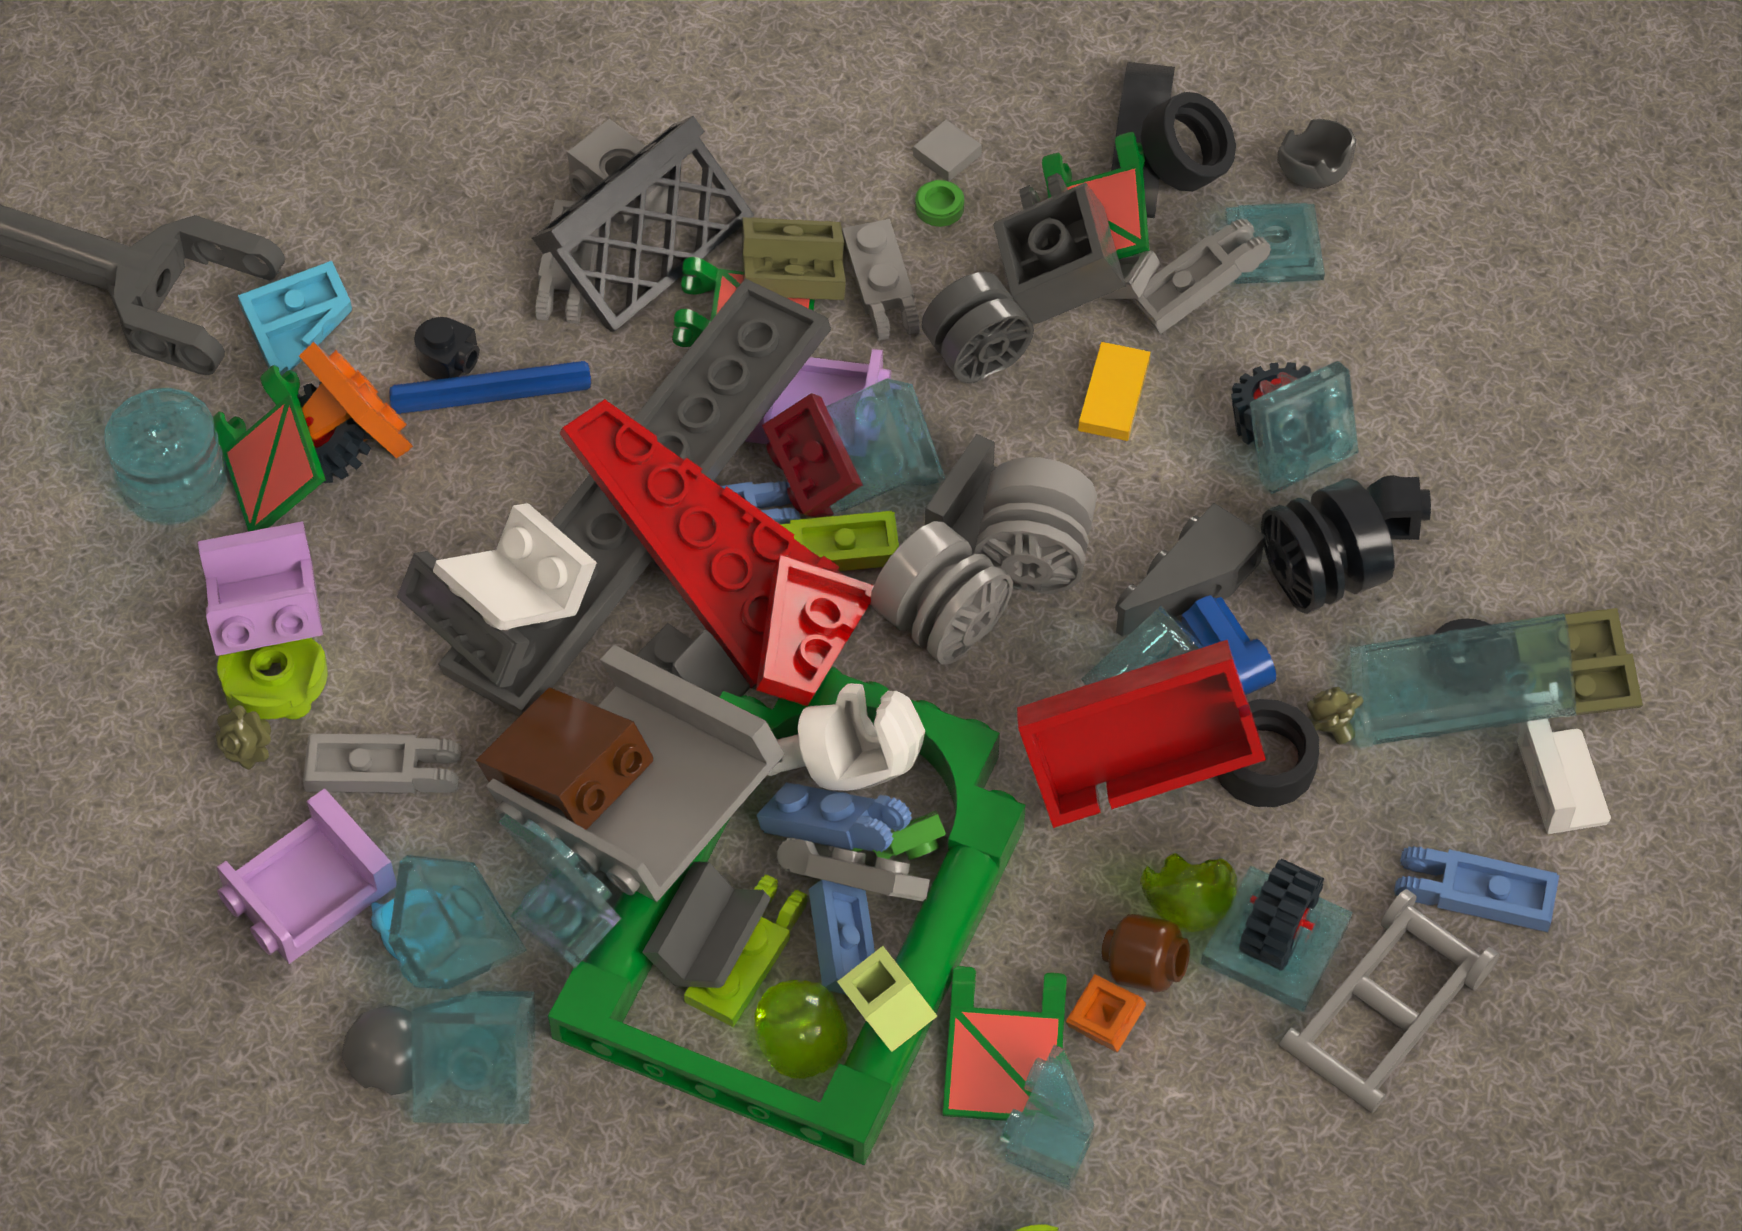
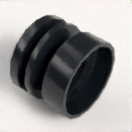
M1347 478L1321 488L1312 494L1310 502L1298 497L1291 500L1286 507L1278 505L1262 514L1261 533L1265 535L1264 550L1268 564L1297 611L1305 614L1320 609L1325 603L1331 605L1343 598L1345 590L1358 594L1386 583L1393 577L1395 568L1394 550L1387 525L1369 492L1356 480Z

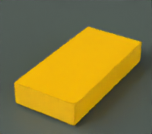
M1101 342L1079 419L1078 431L1125 441L1129 440L1150 362V351Z

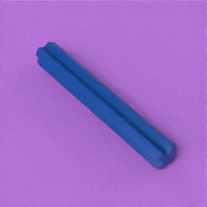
M579 361L398 384L390 387L389 398L391 407L398 414L588 390L591 387V375L588 363Z

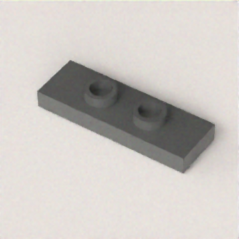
M428 551L414 553L397 598L498 688L511 686L530 641L516 628L499 630L487 624L478 611L463 598L452 593L448 585L433 572L437 561Z

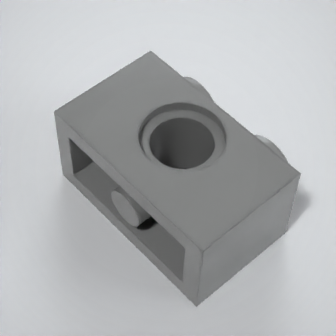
M608 119L567 152L570 170L569 181L572 187L583 197L646 145L611 119ZM670 170L661 178L669 179ZM656 185L648 187L645 210L665 213L667 211L668 188ZM679 190L678 201L681 199V190ZM635 199L626 206L634 208ZM616 213L611 218L618 224L622 225L626 222L633 227V216ZM644 218L643 230L655 220Z

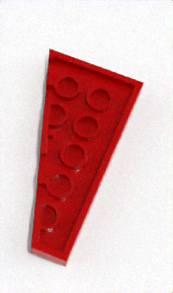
M606 399L602 400L562 427L559 434L706 630L713 635L750 684V688H753L757 685L773 567L780 555L841 575L844 574L838 570L839 566L824 555L820 558L795 540L792 532L726 486L724 489L701 472L703 470L701 467L687 457L683 460L658 442L655 434Z

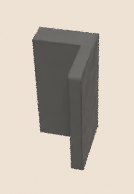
M976 434L925 507V525L933 521L944 522L969 542L972 548V555L975 553L981 519L984 516L983 509L990 475L997 468L994 466L995 442L979 434Z
M693 862L642 953L674 986L720 988L725 984L771 898L764 890L734 889L710 862Z

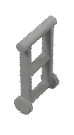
M1408 889L1403 890L1395 898L1383 916L1381 926L1387 929L1386 932L1301 1033L1293 1027L1290 1028L1279 1044L1280 1047L1372 1114L1386 1097V1094L1379 1090L1380 1086L1416 1045L1464 984L1475 991L1493 970L1500 957V953L1491 947H1488L1482 954L1478 953L1415 909L1413 905L1417 896ZM1407 930L1459 966L1421 1014L1369 978L1370 974ZM1353 995L1405 1031L1404 1035L1367 1080L1314 1043L1315 1039Z

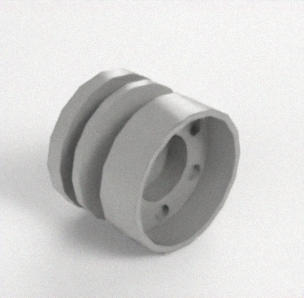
M1041 457L1016 458L1001 463L990 475L983 509L984 516L981 519L974 554H984L991 560L994 567H1001L1013 580V589L1054 594L1072 588L1081 580L1085 565V556L1089 543L1088 535L1090 534L1097 500V492L1092 481L1078 469L1060 461Z
M933 521L920 527L910 535L890 556L879 573L872 589L871 605L878 614L899 631L912 630L911 637L914 642L922 649L927 648L931 657L940 664H952L967 653L974 643L978 640L980 641L993 629L1012 595L1013 580L1001 567H994L991 560L984 554L972 555V548L969 542L944 522Z

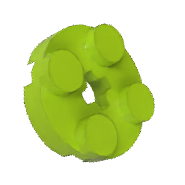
M312 637L220 655L217 662L218 678L228 707L232 710L233 707L240 705L244 707L247 713L256 712L260 719H279L285 717L292 720L304 717L309 713L311 703L322 693L328 677L325 652L321 644L319 645ZM272 663L281 664L282 672L277 675L265 676V674L260 672V670H269Z

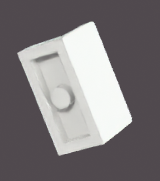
M1546 712L1525 715L1517 743L1547 834L1607 825L1610 822L1611 816L1582 731L1580 729H1570L1552 732Z

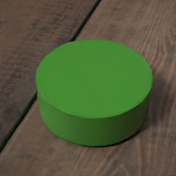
M945 180L930 181L921 186L916 193V213L923 222L931 226L943 227L951 225L963 215L964 194L952 182Z

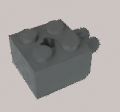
M1058 173L1047 177L1051 198L1040 201L1037 192L1030 185L1019 189L1023 210L995 221L993 224L1011 296L1034 324L1046 321L1126 287L1104 206L1086 182L1067 190L1064 180Z

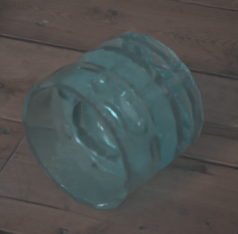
M173 388L146 390L132 396L113 411L105 427V449L110 458L111 467L115 472V479L120 494L131 512L144 521L161 525L181 524L206 514L220 501L227 485V465L219 445V437L215 430L214 419L203 401L190 392Z

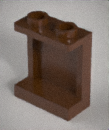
M549 687L476 759V762L488 782L494 778L519 793L524 792L558 807L564 813L567 820L587 830L653 762V755L634 721Z

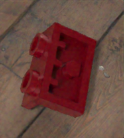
M811 393L762 425L769 440V443L766 445L768 454L775 465L783 470L790 485L787 488L788 497L800 513L815 518L833 516L834 512L831 505L863 486L821 396Z

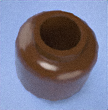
M1128 914L1118 923L1116 929H1109L1106 932L1101 954L1103 961L1108 962L1110 974L1117 984L1150 992H1164L1173 982H1180L1183 979L1189 963L1190 945L1188 939L1182 937L1181 930L1175 922L1140 914Z

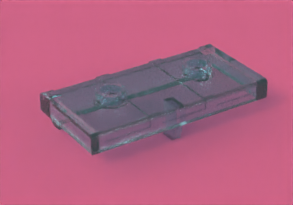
M1564 613L1350 647L1353 693L1361 695L1364 700L1360 707L1355 709L1354 714L1355 740L1359 748L1423 737H1439L1443 734L1475 729L1498 728L1508 726V724L1554 717L1577 716L1569 628Z

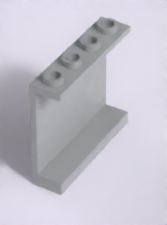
M613 645L600 661L616 687L598 707L634 721L653 755V762L587 830L567 820L564 813L558 807L524 792L519 793L494 778L486 787L499 805L495 809L496 814L510 828L517 832L526 828L550 851L556 853L560 848L567 851L571 858L587 872L594 874L599 869L606 873L612 883L624 893L633 895L637 891L658 902L785 754L765 720Z

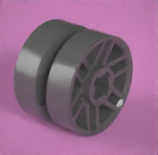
M989 272L973 273L948 285L932 300L922 318L924 334L942 355L943 360L957 379L965 383H976L994 372L1012 366L1024 354L1034 334L1032 322L1013 300V297L999 278Z

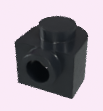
M436 317L422 323L415 332L414 342L418 363L421 370L429 377L436 380L459 377L461 373H470L475 367L480 349L477 346L474 328L451 318Z
M1390 475L1372 483L1366 490L1377 504L1387 525L1391 540H1419L1421 521H1428L1431 517L1430 490L1420 489L1419 477Z

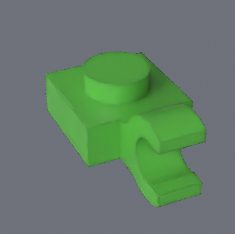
M935 810L911 820L901 831L891 829L890 831L893 833L892 837L894 839L890 846L882 852H876L874 849L872 851L876 853L877 857L886 859L906 852L908 860L938 849L939 845L936 839L945 836L946 832ZM853 848V849H852V851H856V852H859V851L863 850V849H859V848Z

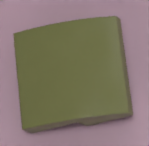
M742 217L743 281L746 278L786 298L844 300L846 280L842 261L844 239L841 222Z
M1618 608L1513 620L1509 625L1513 647L1532 714L1546 712L1547 718L1553 719L1641 708L1643 706L1633 653H1626Z

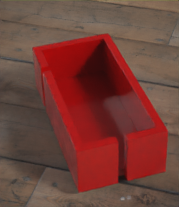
M1228 640L1017 707L1018 730L1053 828L1101 813L1099 792L1096 785L1106 782L1108 801L1112 810L1266 760L1261 739L1244 693Z

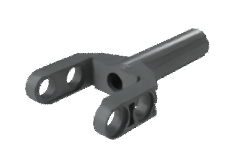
M0 205V256L109 291L131 352L202 375H211L216 371L225 357L223 346L203 326L157 312L185 268L184 259L187 258L208 265L210 261L266 280H273L285 262L282 250L271 240L197 215L162 225L132 246H128ZM258 258L263 260L266 264L259 262L260 260Z

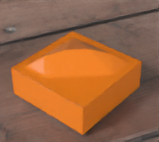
M1094 974L1068 1016L1066 1023L1073 1030L1118 1053L1144 1010L1146 1003L1142 997Z

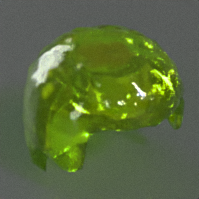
M1173 853L1166 857L1164 866L1159 873L1146 866L1140 878V885L1148 903L1161 919L1175 922L1182 932H1197L1219 924L1233 907L1238 892V877L1232 866L1222 858L1208 859L1200 864L1191 865L1180 855Z
M808 980L779 982L769 987L757 1003L753 1025L755 1038L761 1052L779 1074L792 1079L814 1077L835 1066L838 1059L846 1051L848 1041L846 1021L832 992L820 983Z

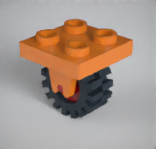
M313 342L299 355L321 381L318 388L312 383L303 385L305 395L302 396L298 393V399L326 479L323 483H333V473L341 480L348 477L349 474L345 467L349 464L357 470L363 464L356 458L360 452L368 456L371 449L364 442L368 439L374 438L395 458L405 454L413 447L401 432L407 425L405 421L387 402L384 403L377 395L378 390L358 369L355 370L337 350L329 356Z

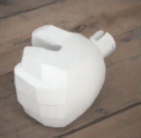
M847 684L839 692L836 704L808 706L803 709L798 722V735L777 739L785 755L768 775L772 776L779 772L806 766L811 778L821 788L843 791L870 788L892 780L912 768L923 745L925 729L910 698L898 691H887L880 698L881 704L876 710L877 715L873 725L867 716L863 685Z

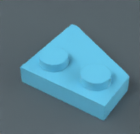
M332 261L238 295L239 305L268 368L272 365L278 366L281 376L286 371L295 368L302 361L299 355L313 342L319 345L352 311L351 300Z

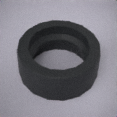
M1182 92L1151 110L1143 121L1141 142L1144 155L1150 167L1164 183L1179 191L1193 192L1226 174L1234 162L1236 143L1233 129L1228 119L1212 100L1199 93ZM1175 119L1184 123L1195 134L1201 146L1202 165L1192 160L1181 148L1174 129Z
M1256 699L1248 703L1257 730L1273 731L1287 737L1298 749V762L1290 771L1278 775H1262L1243 767L1218 775L1219 782L1235 799L1255 807H1278L1294 802L1308 790L1316 774L1319 759V736L1312 721L1297 707L1279 700Z

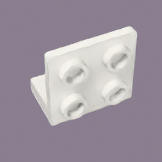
M526 503L512 507L496 550L437 560L433 572L448 585L452 593L463 598L478 611L487 624L499 630H509L525 625L575 616L597 562L530 504Z

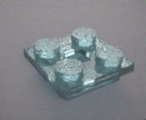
M1315 204L1238 205V207L1226 208L1227 225H1230L1236 219H1247L1254 227V238L1259 236L1265 239L1267 236L1277 235L1286 240L1282 243H1273L1266 240L1272 249L1267 257L1268 259L1260 263L1259 267L1252 272H1242V275L1234 280V284L1324 280L1325 272Z

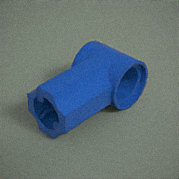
M1209 595L1195 601L1192 607L1182 614L1181 625L1197 649L1228 640L1245 695L1275 683L1276 670L1267 648L1260 640H1250L1222 597L1214 598Z

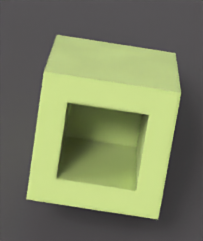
M884 946L880 947L837 981L891 1052L937 1017L936 1013Z

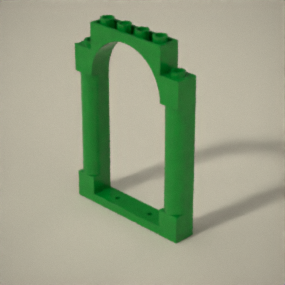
M832 666L808 706L836 704L838 694L847 684H862L865 691L867 716L874 725L877 715L876 710L881 704L880 698L890 690L877 682L869 681L865 683L846 676ZM725 691L719 697L765 720L776 740L798 735L799 717L803 709L808 707L778 698L774 708L771 709L754 697L747 695L739 697ZM911 700L925 729L923 745L919 754L936 769L944 780L953 800L956 817L948 838V852L902 944L895 962L937 1014L952 982L953 969L960 965L1022 835L1026 804L1018 802L1012 795L1004 791H988L984 789L999 758V732L992 730L982 721L976 719L965 720L943 712L931 702ZM727 821L658 902L637 891L633 895L621 893L585 962L578 959L548 1014L552 1039L865 1165L933 1020L893 1052L889 1050L870 1024L865 1021L845 1064H838L820 1102L623 1023L653 966V963L642 953L693 862L708 861L728 823Z

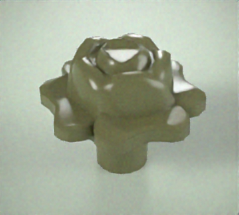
M1332 687L1326 691H1321L1314 696L1313 700L1307 702V707L1311 714L1308 718L1312 721L1316 731L1331 732L1337 744H1344L1357 735L1350 721L1355 714V709L1359 708L1364 700L1361 695L1356 693L1346 694L1340 687Z
M240 705L233 707L229 714L224 713L218 716L217 722L220 730L216 732L215 737L217 747L224 753L226 759L232 762L239 761L243 768L250 770L257 762H264L269 758V753L265 746L271 742V727L267 720L260 719L259 715L254 711L247 713L244 707Z

